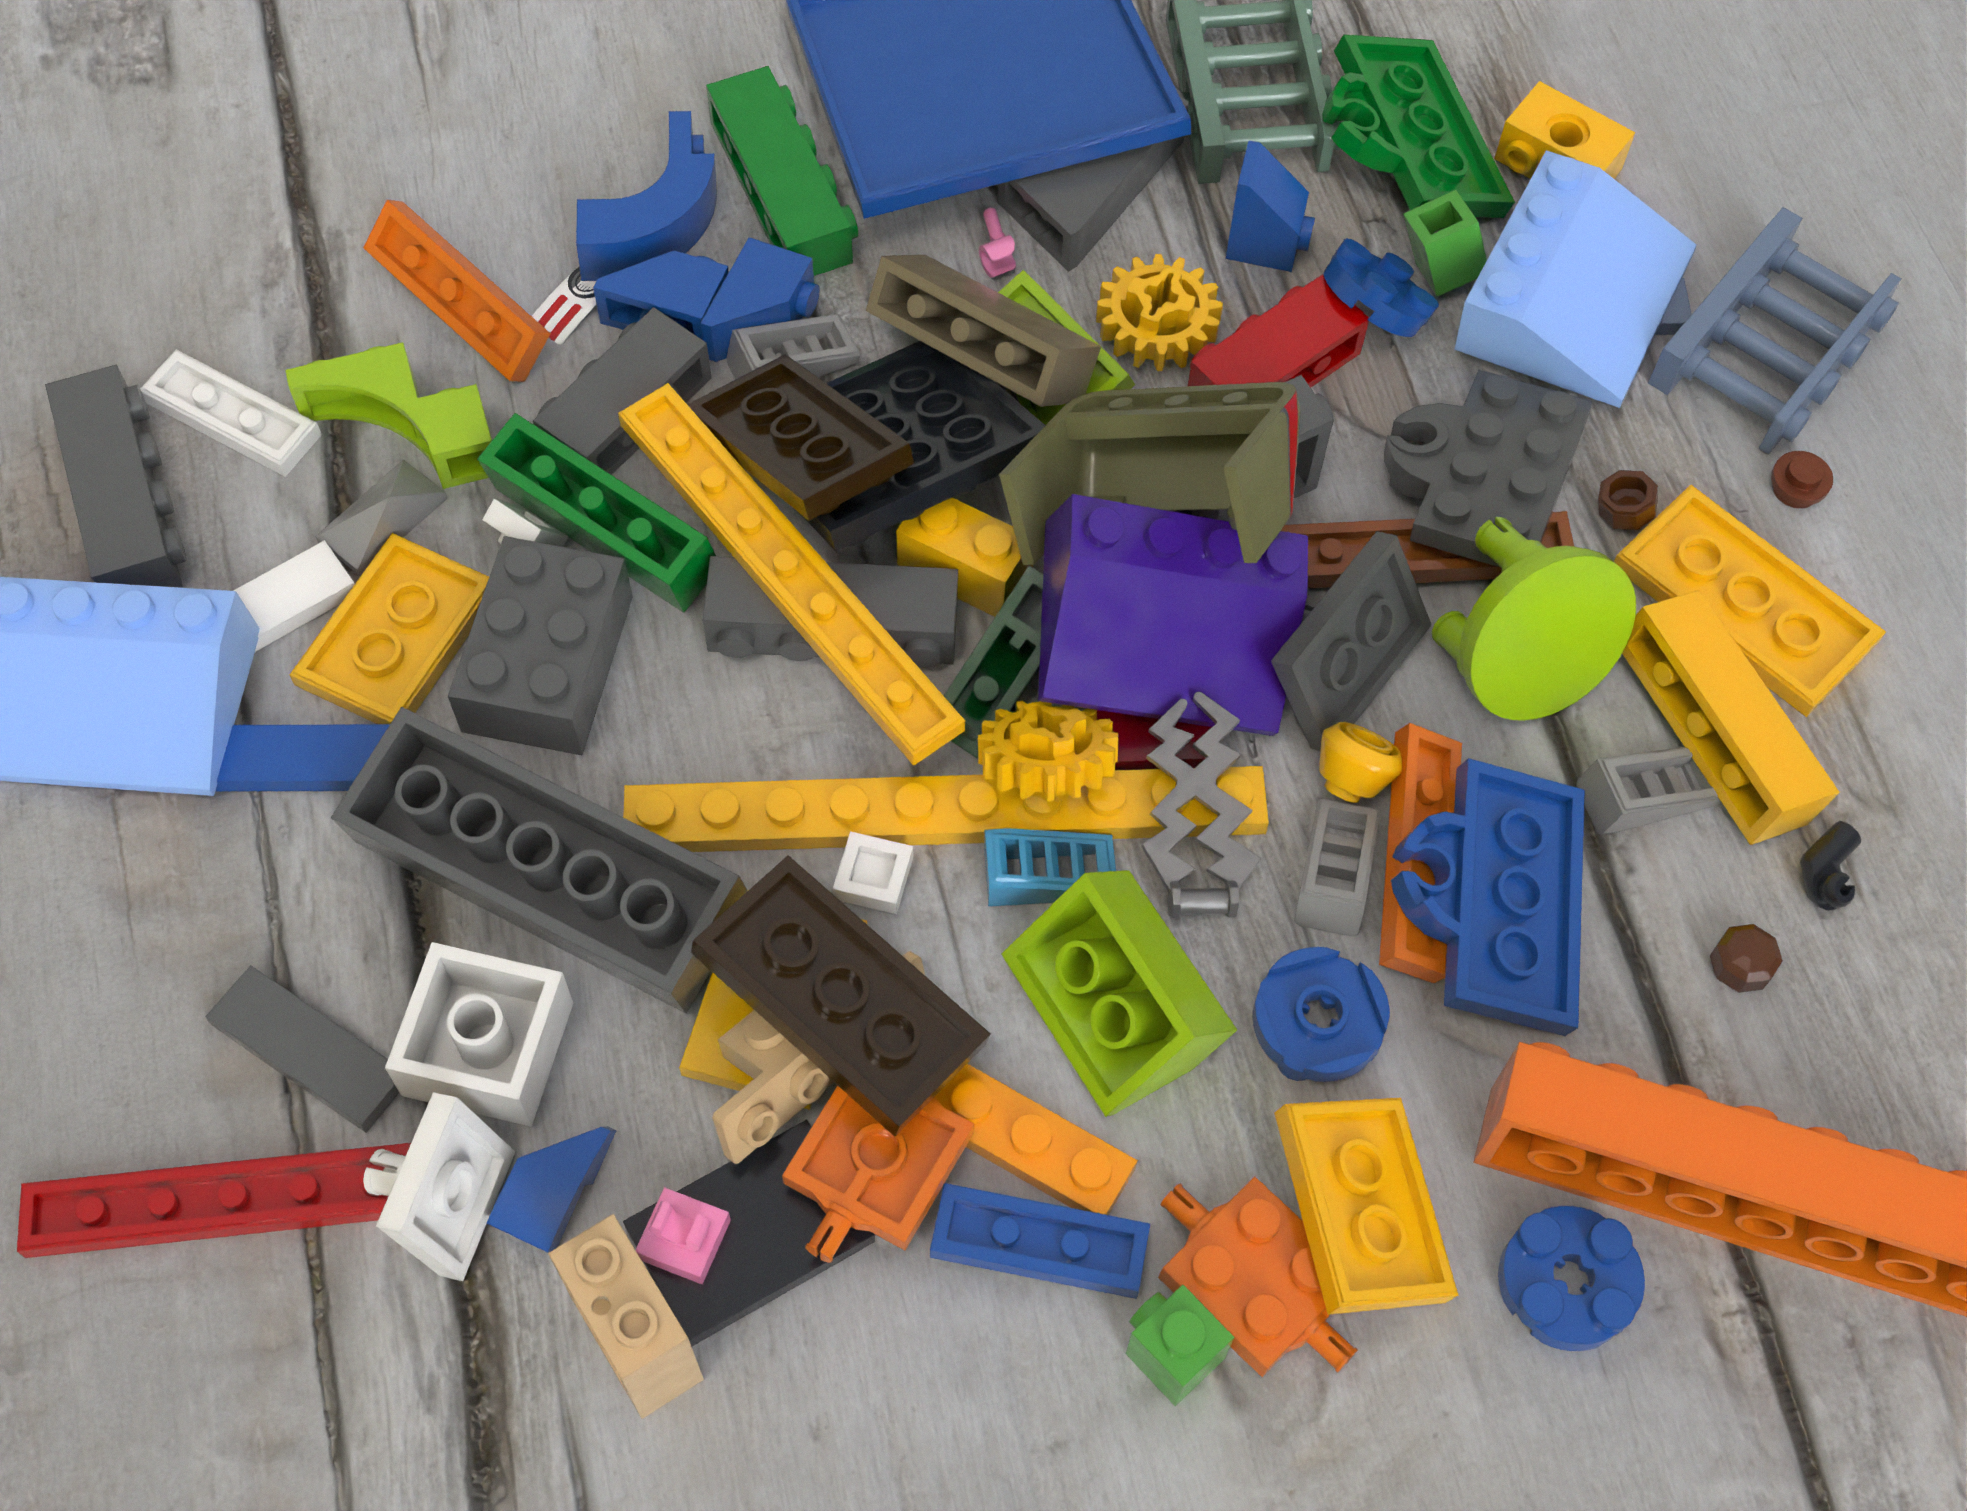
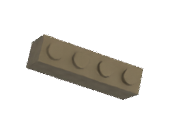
M925 254L881 256L866 307L867 312L1041 407L1067 404L1071 400L1086 394L1101 346Z

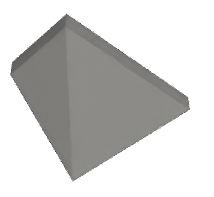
M402 460L315 537L318 543L325 540L335 556L361 576L391 533L400 537L406 536L447 499L444 490L405 460Z

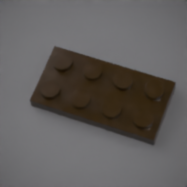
M786 354L687 404L746 471L809 521L819 515H825L836 510L841 503L871 487L886 483L896 473L915 464L909 442Z
M789 855L699 934L692 943L691 953L894 1137L986 1045L991 1035L990 1032Z

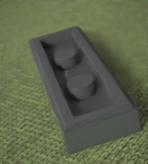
M251 965L205 1016L213 1027L365 1133H367L399 1094L398 1089L385 1069L388 1061L386 1057Z

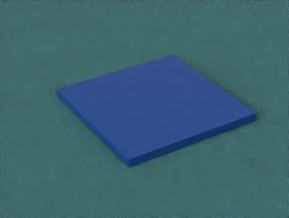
M786 0L788 14L864 219L1191 134V118L1131 0Z

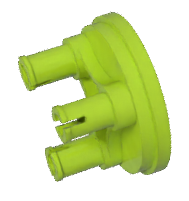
M1495 517V524L1503 532L1489 519L1479 528L1475 543L1476 547L1483 554L1488 555L1502 568V573L1480 595L1468 618L1460 611H1450L1439 617L1433 626L1432 638L1457 661V669L1465 678L1470 692L1487 710L1505 719L1534 720L1557 713L1576 703L1594 689L1610 672L1623 653L1630 638L1636 616V596L1632 582L1626 572L1606 555L1595 550L1575 546L1546 548L1539 541L1527 540L1506 518Z

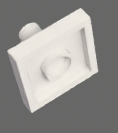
M433 1092L406 1156L380 1149L375 1151L369 1161L374 1165L385 1167L384 1171L366 1167L363 1178L366 1191L378 1196H389L376 1227L439 1276L463 1281L515 1151L459 1098Z

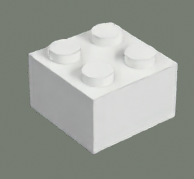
M432 942L385 1066L401 1096L428 1103L433 1092L459 1098L475 1114L532 1127L574 1003L563 972Z

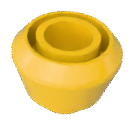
M1338 722L1326 728L1322 733L1319 772L1327 779L1324 787L1330 793L1345 801L1358 803L1361 797L1374 798L1401 774L1402 757L1399 749L1394 744L1377 733L1356 724Z

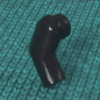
M1843 821L1833 824L1803 854L1800 861L1807 897L1817 907L1827 911L1847 906L1855 896V885H1845L1850 877L1841 871L1840 864L1861 844V837L1853 826Z

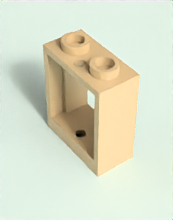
M614 1214L548 1253L572 1301L641 1419L704 1380L686 1333Z

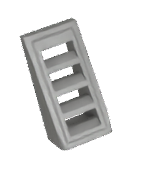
M840 314L734 329L732 330L728 348L727 363L736 380L778 358L775 354L781 353V355L786 354L815 376L821 377L859 363L861 355ZM825 337L830 349L823 350L818 339ZM803 345L806 353H801L798 346Z
M1685 747L1598 758L1578 778L1576 783L1577 788L1585 790L1584 805L1596 832L1600 835L1621 832L1721 805L1722 802L1692 759L1693 755L1690 750ZM1681 767L1692 791L1685 790L1676 768ZM1655 774L1658 775V777H1659V779H1660V781H1661V783H1662V786H1663V788H1664V790H1665V792H1666V795H1664V793H1663V791H1662V789H1661V787H1660V785H1659V783H1658V781H1657V779H1656ZM1631 780L1634 781V784H1635V786H1636V788H1637V790H1638V792H1639L1641 798H1638V796H1637V794H1636V792H1635V790H1634V787H1633V785H1632V783H1631Z
M1318 798L1294 918L1297 925L1346 936L1358 935L1366 904L1381 810ZM1325 828L1363 834V839L1327 833ZM1321 851L1356 857L1359 860L1321 853ZM1317 874L1354 882V884L1317 877Z

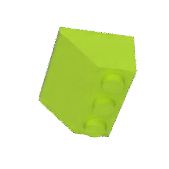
M1129 870L1084 873L1001 953L1105 1117L1120 1112L1190 1072L1237 1031L1235 1025Z

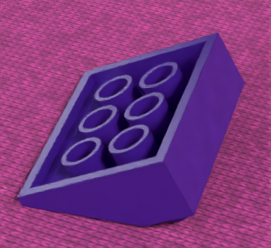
M1072 494L1045 520L1038 701L1160 719L1180 699H1185L1188 704L1178 722L1213 727L1215 723L1193 702L1194 694L1202 692L1240 719L1239 724L1233 730L1269 736L1279 733L1286 693L1271 660L1302 623L1308 590V536L1280 531L1257 563H1244L1237 530L1232 529L1228 521Z

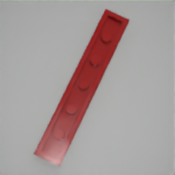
M411 1143L21 1183L17 1252L24 1258L378 1221L389 1196H378L366 1191L363 1182L366 1167L384 1171L385 1167L374 1165L369 1161L375 1151L384 1149L394 1154L406 1156Z

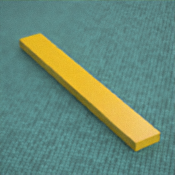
M669 383L618 413L620 426L913 766L965 731V720Z

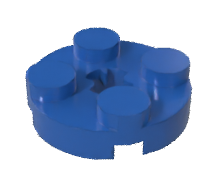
M1346 238L1343 240L1324 270V278L1327 284L1346 305L1352 309L1358 300L1374 311L1368 321L1383 330L1399 336H1415L1439 307L1438 301L1430 293L1418 287L1410 280L1414 270L1405 260L1393 253H1386L1381 259L1371 254L1363 245L1352 239Z
M1308 947L1293 951L1277 960L1260 984L1252 1011L1254 1031L1263 1051L1271 1060L1277 1063L1280 1072L1288 1079L1295 1081L1309 1079L1315 1082H1332L1348 1078L1364 1069L1375 1058L1382 1045L1390 1018L1389 1002L1384 987L1375 973L1360 962L1357 966L1348 959L1338 957L1340 951L1327 947ZM1319 1000L1323 1009L1334 1008L1338 1013L1339 1020L1331 1019L1330 1027L1319 1028L1316 1024L1309 1023L1304 1016L1310 1010V1006L1307 1003Z
M1557 1206L1528 1216L1503 1249L1500 1257L1498 1281L1504 1304L1512 1316L1516 1313L1522 1323L1532 1329L1530 1334L1547 1346L1566 1351H1586L1598 1348L1628 1327L1641 1307L1645 1290L1644 1270L1639 1254L1633 1246L1630 1231L1618 1220L1606 1219L1601 1214L1592 1210L1576 1206ZM1565 1261L1577 1264L1579 1270L1586 1273L1589 1281V1286L1584 1283L1580 1287V1291L1583 1294H1569L1566 1282L1555 1280L1553 1274L1554 1265L1562 1269L1566 1264Z

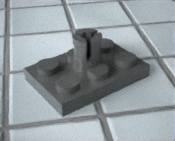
M1376 531L1317 605L1312 607L1305 604L1301 625L1271 660L1312 749L1320 751L1322 733L1326 728L1338 722L1354 724L1432 625L1397 535Z

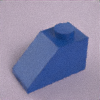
M1248 141L1237 185L1225 259L1292 272L1296 251L1308 252L1315 222L1314 217L1304 216L1309 192L1260 142Z
M749 237L700 322L702 339L707 343L709 360L718 362L727 359L731 334L734 329L800 320L803 317L809 318L816 308L820 293L819 285L814 283L812 258Z
M673 250L598 278L593 290L600 324L624 330L629 324L638 322L654 307L702 339L700 322L729 273L728 265L717 263L709 257L692 256Z

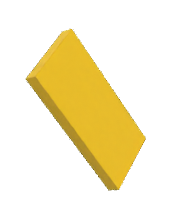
M1693 485L1688 486L1616 555L1614 560L1635 585L1657 602L1700 590L1764 684L1805 717L1864 659L1886 633L1884 629Z

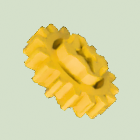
M1155 254L1153 264L1146 266L1139 257L1132 258L1130 272L1116 266L1113 269L1112 282H1102L1100 298L1097 300L1096 322L1101 323L1100 338L1102 341L1114 340L1113 354L1116 357L1122 356L1128 351L1134 354V367L1139 368L1145 359L1154 360L1156 370L1163 371L1165 361L1173 359L1180 368H1184L1187 365L1189 352L1195 356L1199 350L1207 345V342L1215 343L1217 340L1223 309V302L1216 300L1217 284H1203L1205 270L1201 267L1194 269L1190 273L1185 271V259L1181 257L1174 261L1172 266L1164 265V259L1161 254Z
M1024 701L1016 702V712L1012 713L999 708L995 711V721L984 720L982 722V734L978 735V764L983 765V777L985 779L997 778V789L1005 791L1017 787L1020 789V798L1027 799L1034 792H1043L1047 801H1054L1056 796L1066 794L1073 798L1081 797V786L1098 790L1102 788V777L1114 776L1115 763L1118 762V733L1112 732L1113 722L1110 719L1097 720V710L1095 709L1080 711L1075 706L1062 705L1057 707L1052 706V703L1039 701L1027 704Z

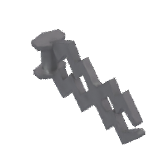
M1196 692L1193 702L1215 725L1192 746L1206 758L1195 769L1176 757L1194 737V734L1174 728L1187 707V700L1180 699L1148 731L1163 744L1148 754L1146 759L1173 778L1176 782V787L1150 813L1165 829L1144 842L1141 847L1168 891V916L1170 918H1179V915L1225 914L1227 917H1236L1239 906L1238 890L1261 860L1260 856L1229 837L1253 810L1216 785V779L1242 755L1220 743L1239 724L1240 719L1202 692ZM1194 798L1218 815L1196 837L1195 841L1222 858L1208 867L1206 871L1225 882V888H1180L1179 882L1191 874L1195 868L1170 851L1197 826L1177 812L1178 809Z

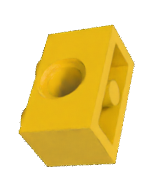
M1539 81L1505 121L1494 159L1508 166L1511 170L1531 179L1547 150L1599 167L1615 179L1623 168L1636 132Z

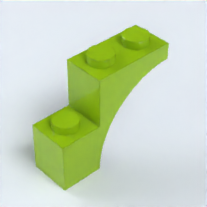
M403 342L388 346H376L363 352L329 360H317L304 366L285 370L289 390L299 414L313 421L338 419L367 422L401 435L414 444L433 465L443 489L489 478L477 460L492 441L477 384L461 388H447L436 394L419 397L415 377Z

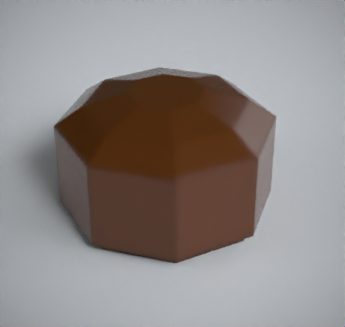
M1619 470L1601 482L1598 498L1599 516L1613 529L1638 530L1656 518L1658 485L1643 471Z
M1755 924L1729 927L1710 954L1716 978L1738 993L1763 990L1783 962L1776 938Z

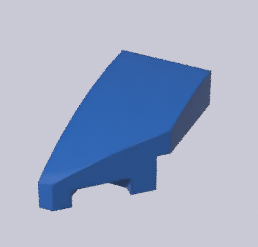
M608 1126L599 1127L519 1157L497 1198L487 1224L547 1253L556 1249L584 1186L593 1185L617 1130Z

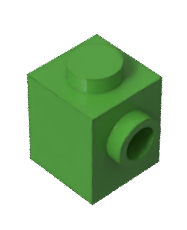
M1457 190L1403 213L1415 264L1436 296H1440L1478 278L1487 261L1478 220Z
M1182 1285L1168 1299L1160 1292H1157L1131 1317L1129 1323L1135 1330L1131 1333L1126 1355L1176 1406L1226 1358L1235 1337Z

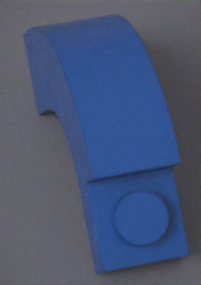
M669 111V160L664 173L651 187L638 194L624 198L577 199L576 246L581 281H597L598 278L673 250L686 253L703 236L711 222L716 206L715 153L705 154L704 135H693L691 111Z

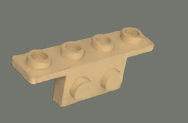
M911 951L906 952L903 957L925 975L921 957ZM755 1010L718 1039L723 1058L753 1078L749 1084L717 1109L712 1117L724 1156L735 1164L741 1162L757 1147L766 1144L778 1129L805 1106L819 1099L824 1091L834 1083Z

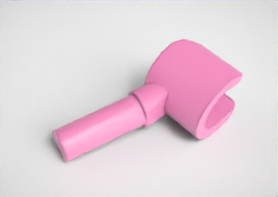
M987 208L983 212L990 242L980 245L979 256L986 274L993 278L1016 268V262L1012 256L1015 250V242L1010 235L1005 236L1002 232L996 209Z

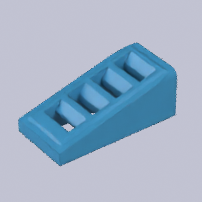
M1012 828L984 830L988 907L1054 903L1085 873L1083 855L1096 854L1097 872L1116 871L1113 836ZM1058 856H1070L1072 878L1060 877ZM1044 857L1046 876H1034L1032 858ZM1007 859H1019L1020 875L1008 874Z

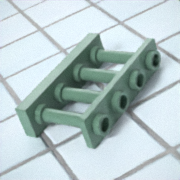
M1168 0L1166 25L1179 90L1189 103L1188 114L1191 118V134L1188 136L1198 184L1220 182L1223 159H1230L1234 152H1246L1249 140L1260 142L1267 150L1311 147L1316 171H1329L1333 150L1340 149L1331 137L1341 122L1337 121L1333 125L1323 122L1322 113L1326 100L1332 92L1330 76L1328 74H1321V37L1319 33L1312 34L1310 27L1313 18L1312 0H1282L1205 6L1204 1ZM1283 23L1287 41L1214 47L1212 41L1204 42L1203 35L1206 29ZM1292 63L1296 82L1222 88L1220 82H1212L1211 75L1214 74L1215 69ZM1302 105L1306 123L1301 125L1231 130L1229 124L1221 125L1220 116H1222L1223 110Z

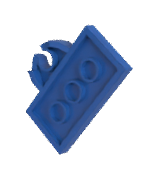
M1468 758L1456 769L1454 813L1445 811L1428 816L1410 831L1396 847L1392 856L1394 859L1401 863L1413 859L1423 861L1431 868L1435 876V885L1424 882L1412 871H1401L1390 881L1393 893L1405 916L1424 934L1447 944L1444 1006L1566 1036L1578 1029L1584 789Z

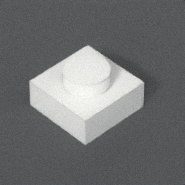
M497 499L492 501L482 519L501 532L498 539L500 544L504 536L561 547L564 546L568 539L567 535L523 506Z
M850 831L834 882L833 895L842 902L897 915L913 860V846Z

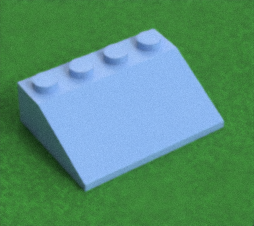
M1546 150L1465 300L1454 350L1620 408L1681 278L1689 265L1697 244L1601 168Z
M0 577V781L214 796L232 726L235 724L259 639L260 628L238 593L227 590Z

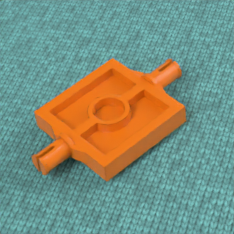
M837 1085L782 1175L783 1183L786 1186L817 1202L826 1213L810 1242L806 1244V1250L815 1257L820 1253L822 1261L831 1263L834 1254L849 1229L853 1228L855 1230L870 1231L905 1251L972 1137L974 1123L944 1108L934 1097L894 1137Z
M1254 1176L1228 1203L1215 1207L1210 1212L1181 1183L1176 1185L1173 1191L1166 1195L1160 1205L1187 1228L1190 1234L1185 1246L1161 1269L1158 1278L1173 1293L1184 1285L1235 1337L1231 1348L1261 1377L1285 1353L1302 1347L1306 1342L1332 1365L1337 1373L1351 1360L1358 1349L1354 1348L1326 1322L1329 1315L1325 1307L1303 1220Z

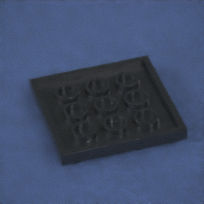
M918 341L826 383L909 442L915 464L896 473L886 483L871 487L841 503L836 510L825 515H819L810 521L806 519V521L835 552L848 546L861 544L877 532L903 520L916 518L924 510L956 495L969 493L979 484L998 476L1046 425L990 378L924 342Z

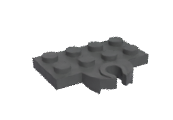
M1478 370L1463 406L1435 403L1416 406L1400 414L1393 422L1391 435H1387L1384 462L1391 477L1389 486L1405 496L1423 499L1413 523L1410 541L1497 567L1500 566L1488 555L1483 554L1476 547L1475 543L1479 528L1489 519L1503 532L1495 524V517L1506 518L1527 540L1532 539L1542 542L1586 425L1593 401L1572 396L1562 391H1554L1518 381L1508 376ZM1406 441H1418L1425 445H1413Z

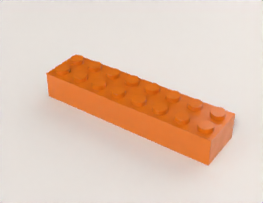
M1519 1042L1491 1088L1473 1163L1967 1317V1171H1942L1919 1164L1916 1156L1902 1150H1873L1848 1142V1138L1844 1134L1833 1129L1824 1127L1805 1129L1778 1121V1117L1773 1112L1761 1107L1748 1105L1732 1107L1709 1100L1705 1092L1692 1086L1682 1084L1664 1086L1639 1078V1075L1634 1070L1623 1065L1614 1063L1591 1064L1572 1058L1565 1049L1545 1042H1535L1530 1045Z

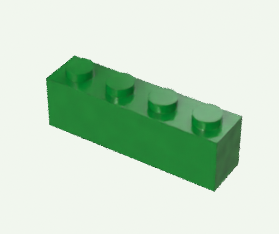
M769 66L707 84L706 90L711 125L769 243L811 257L813 260L814 276L852 264V239L858 237V227L854 214L848 204L840 206L836 198L837 187L832 171L827 164L819 165L816 159L817 151L813 135L807 124L799 126L795 118V103L788 86L778 85Z
M517 413L512 415L477 458L499 492L543 519L590 552L624 558L628 577L681 612L685 613L706 586L710 556H716L707 536Z

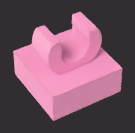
M664 1187L638 1243L636 1252L645 1263L703 1285L730 1224L729 1212Z

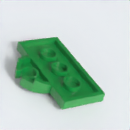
M1343 34L1334 49V53L1345 75L1341 76L1329 95L1322 113L1323 122L1333 125L1337 121H1343L1331 137L1334 143L1353 160L1373 170L1393 173L1410 210L1457 190L1475 217L1504 218L1515 204V201L1434 41Z

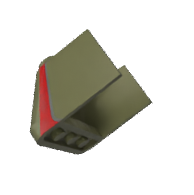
M1285 382L1105 390L1088 393L1071 400L999 474L1023 565H1035L1044 555L1045 520L1072 494L1166 511L1228 509L1229 524L1232 529L1237 530L1244 563H1257L1290 519L1293 512L1301 417L1296 388L1294 385Z

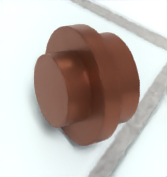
M1806 451L1788 452L1777 460L1772 469L1771 481L1773 491L1776 497L1785 505L1793 508H1807L1826 498L1833 486V473L1829 465L1813 453Z

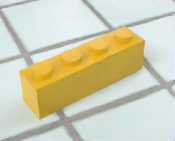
M1700 590L1646 605L1639 610L1635 616L1630 638L1622 654L1684 747L1690 750L1693 755L1692 759L1710 786L1714 788L1718 798L1748 843L1753 845L1807 826L1840 791Z

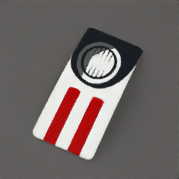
M580 267L574 270L532 315L538 323L551 333L549 339L560 345L566 341L580 322L597 305L593 290L596 281H581Z

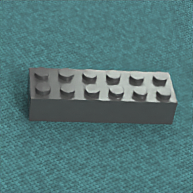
M403 707L400 708L331 816V819L356 843L686 1014L711 972L691 953L693 940L748 891L739 875Z

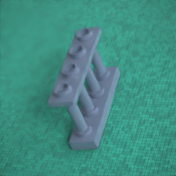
M1784 207L1781 208L1665 345L1648 384L1666 395L1672 391L1682 377L1689 381L1696 377L1772 423L1759 446V449L1768 455L1782 438L1791 443L1795 440L1812 414L1811 411L1806 409L1812 400L1822 405L1842 376L1836 370L1841 364L1851 369L1871 340L1865 336L1868 330L1871 328L1880 333L1899 305V302L1891 297L1902 279L1890 273L1873 295L1799 252V244L1792 241L1803 218ZM1772 270L1778 274L1786 271L1858 314L1849 326L1843 330L1770 287V279L1767 276ZM1743 305L1749 309L1757 306L1829 350L1815 367L1740 322L1741 315L1737 312ZM1713 341L1720 345L1726 341L1800 386L1791 398L1784 403L1709 357L1711 351L1707 348Z

